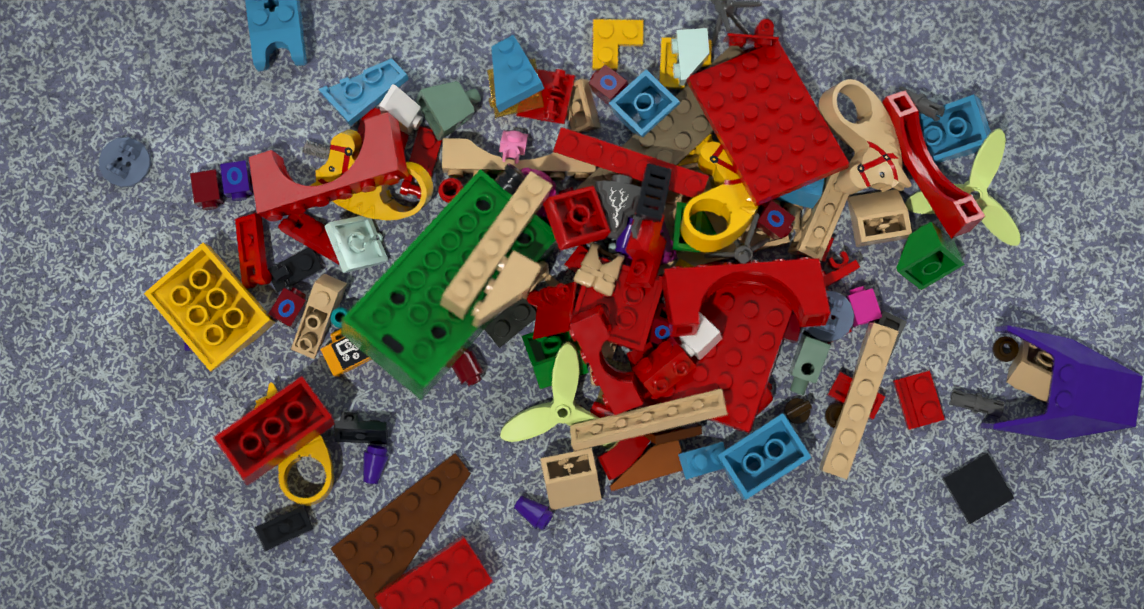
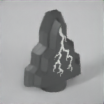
M613 175L611 181L595 182V189L611 230L608 238H619L626 228L628 218L635 215L641 187L632 185L633 179L625 175Z

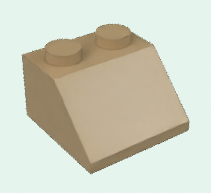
M1022 340L1019 352L1008 370L1006 383L1012 385L1015 389L1033 395L1040 401L1048 403L1053 367L1052 356Z

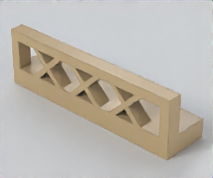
M840 172L824 178L822 196L813 209L806 208L800 222L801 230L795 233L788 250L789 253L793 255L802 254L810 259L819 258L821 262L849 194L842 192L837 184V177Z

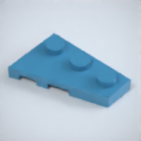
M391 58L365 69L358 76L350 79L348 77L339 80V84L329 88L324 86L318 90L343 119L352 126L383 100L392 84L399 88L409 78Z

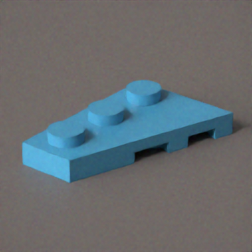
M514 35L491 46L496 107L499 113L545 89Z

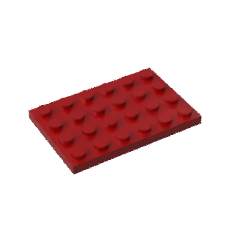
M779 41L772 43V46H763L693 74L688 78L687 83L755 207L849 167V161Z
M714 261L706 263L705 265L715 266L721 265L723 263ZM734 284L713 293L704 302L699 311L720 331L722 340L701 360L695 355L692 357L688 356L696 365L695 369L658 399H655L652 395L651 400L661 404L722 389L727 415L707 420L750 434L793 310L782 297L765 287L754 284ZM674 337L675 341L681 346L683 343L680 337Z

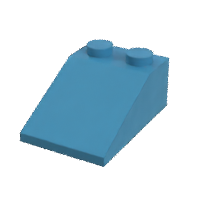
M974 94L943 105L945 111L939 121H934L922 113L919 114L922 135L935 164L977 153L985 138L991 133L981 99Z

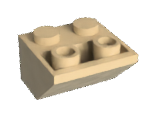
M897 189L848 197L847 201L856 247L907 239L912 233L908 209Z
M592 448L540 459L551 510L602 500Z

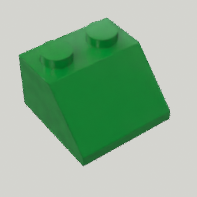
M931 221L920 226L909 235L896 269L908 281L920 290H923L965 264L954 240Z
M569 331L538 339H533L534 332L521 336L540 389L552 386L556 356L561 346L566 342H571L577 350L579 376L589 373L587 364L584 363L580 354L581 347L578 341L572 339Z

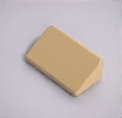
M585 79L574 81L567 111L570 128L578 133L601 128L593 94L588 83L589 80Z

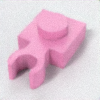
M515 130L503 131L499 152H503V162L506 161V158H514L515 164L519 162V155L525 156L528 134Z

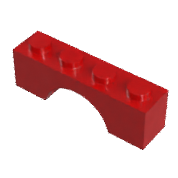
M602 305L574 315L570 323L569 332L572 339L578 341L581 347L580 354L584 363H589L592 369L591 376L596 386L600 385L604 393L602 398L605 406L611 408L615 416L643 405L645 393L634 372L617 370L606 361L602 352V345L610 337L612 326Z

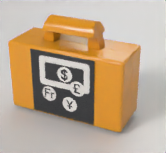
M341 329L331 333L332 343L320 349L335 377H340V375L372 360L346 337L337 340L336 337L342 335Z

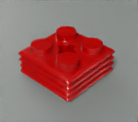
M594 186L550 196L543 203L560 250L602 240L611 233ZM573 215H574L576 218L580 217L581 221L578 222L577 220H575V219L573 218Z

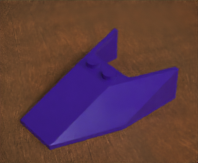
M1010 325L995 327V332L1015 335L1049 353L1053 358L1047 409L1044 414L993 424L981 423V428L1062 440L1136 427L1142 375L1070 338Z

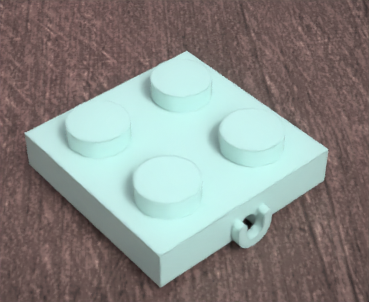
M357 216L329 222L324 226L343 273L381 265L388 261L381 243L383 236L381 233H377L371 218Z

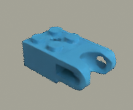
M245 0L252 59L258 72L268 70L270 55L279 48L290 51L291 58L296 66L306 65L307 57L300 0ZM272 6H276L275 11L271 12L269 10Z

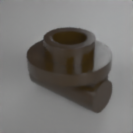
M794 398L786 404L784 413L791 423L801 424L809 418L812 406L808 400Z

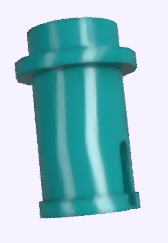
M343 307L336 308L331 313L330 320L335 327L341 328L342 322H339L337 318L346 315L349 311Z

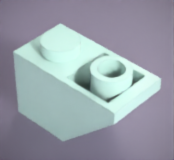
M707 28L677 30L675 38L671 39L672 54L677 56V63H673L674 79H679V86H685L688 78L698 71L709 56Z

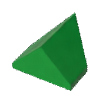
M677 202L672 235L673 250L699 253L701 251L689 246L681 234V221L688 203ZM704 211L697 212L689 218L691 225L698 232L704 235H717Z

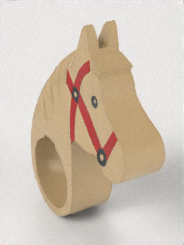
M852 79L844 80L826 90L820 97L818 110L831 132L849 145L855 152L850 161L849 168L840 172L837 177V184L840 190L846 194H854L868 187L880 189L882 192L891 188L903 191L904 187H911V182L902 170L901 149L892 120L874 92L861 82ZM838 93L845 94L853 101L858 119L855 124L847 121L841 115L837 106Z

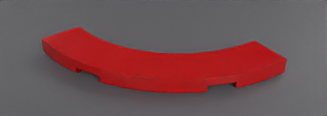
M650 341L646 342L643 353L635 350L626 353L632 368L641 359L654 351ZM637 377L645 397L643 405L635 407L633 410L659 404L651 400L652 394ZM644 435L616 441L611 448L598 456L608 479H615L632 466L641 456L650 440L644 437Z

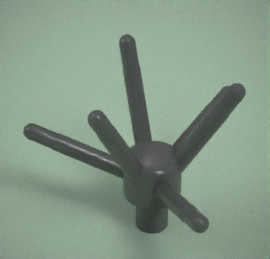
M710 0L715 5V10L719 13L712 36V46L716 43L722 21L726 31H731L728 17L744 34L752 35L734 15L736 8L762 6V2Z
M756 213L753 217L745 243H740L739 239L734 241L736 245L734 252L706 253L704 257H735L736 261L733 264L755 261L752 258L753 252L770 241V238L766 237L752 247L750 246L759 214Z

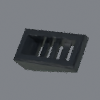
M653 164L646 165L636 208V217L661 223L672 174L670 168ZM648 185L654 186V187H658V188H662V189L660 190V189L648 187ZM645 195L651 196V197H655V198H659V200H658V199H654V198L645 197ZM643 204L658 207V210L643 207Z

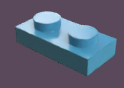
M720 442L678 454L685 479L723 469L717 455L725 451L724 443Z

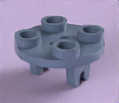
M120 137L108 142L102 149L99 157V169L103 177L112 185L133 187L147 176L151 166V156L146 147L138 140L130 137Z
M826 290L830 309V316L826 326L804 327V329L812 337L820 341L832 342L841 339L850 331L853 325L854 312L851 303L845 296L836 291Z

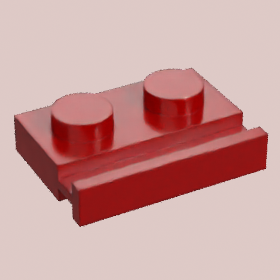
M930 370L893 381L907 430L945 420Z

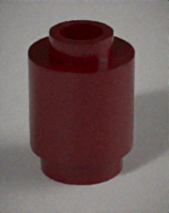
M468 348L452 365L461 385L467 384L470 387L482 380L481 375L484 371L473 351H469Z

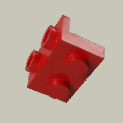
M670 337L648 356L641 359L632 370L654 398L658 399L695 369L696 365L675 339Z

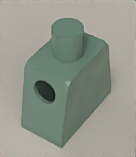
M454 81L421 89L415 101L421 107V111L437 140L440 141L471 119L475 112L473 105L479 103L481 97L477 89L473 88L465 92L461 84Z
M804 334L801 335L789 370V374L794 376L790 391L804 395L809 382L816 384L831 347L830 344ZM804 363H811L808 374H804L801 370Z

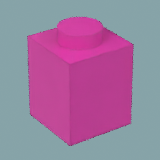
M864 286L849 291L850 295L846 299L851 303L854 312L853 327L882 318L873 288L865 290Z

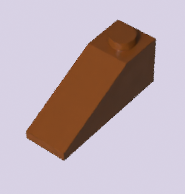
M679 441L651 447L609 486L610 490L614 491L683 471L678 454L682 453Z

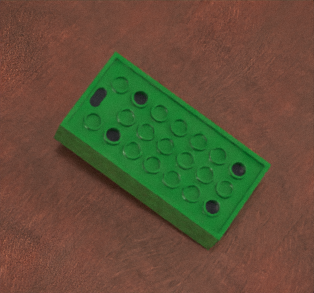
M481 169L342 318L341 334L420 400L429 393L496 317H492L479 327L473 325L475 316L472 315V312L479 300L485 301L488 294L484 291L492 278L497 280L501 272L497 270L499 265L463 319L440 305L442 296L513 197V195L504 190ZM535 215L515 240L505 257L509 258L512 252L515 251L537 264L542 260L545 261L554 251L557 244L552 228Z

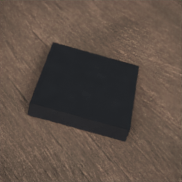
M988 453L942 478L968 524L975 522L1014 499Z

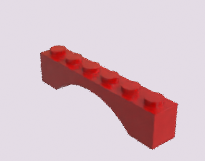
M906 90L886 96L882 104L887 110L895 128L903 163L950 238L952 239L970 232L986 216L974 197L952 184L935 164L922 135L919 111Z
M560 127L553 149L554 153L642 181L647 164L670 168L672 174L668 190L691 198L703 194L709 177L708 175Z

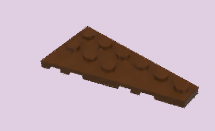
M456 453L330 548L375 609H380L381 607L375 598V593L403 575L471 475Z

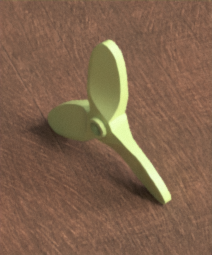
M998 128L992 131L980 146L972 164L969 180L964 184L954 185L969 194L973 191H978L976 195L972 196L986 216L981 220L983 224L1004 243L1017 246L1021 240L1015 222L1002 205L987 192V188L1000 166L1005 149V134L1002 129ZM921 190L911 194L905 202L909 211L919 214H935Z
M571 342L564 343L556 356L552 375V402L532 406L509 419L501 429V439L509 442L522 441L543 434L558 423H565L570 426L599 419L598 416L577 405L574 400L579 380V360L577 350ZM615 442L603 444L601 446L611 448L615 444Z

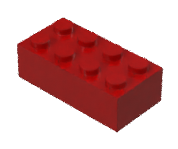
M301 376L213 438L248 486L330 429L335 423L330 413L303 376Z
M462 535L376 592L375 598L382 609H454L493 581Z

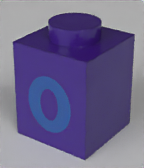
M246 160L220 164L223 191L227 198H232V201H243L247 199V195H253L250 165Z

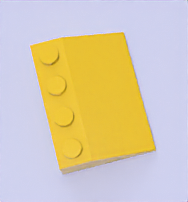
M201 243L144 293L210 372L254 342L276 323L212 247L205 243Z

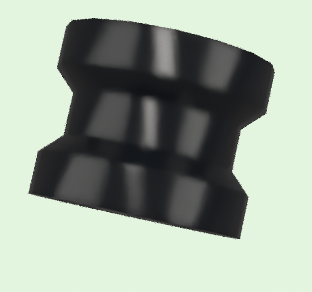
M507 163L504 167L505 172L502 175H498L495 181L504 190L514 195L527 176L512 164Z

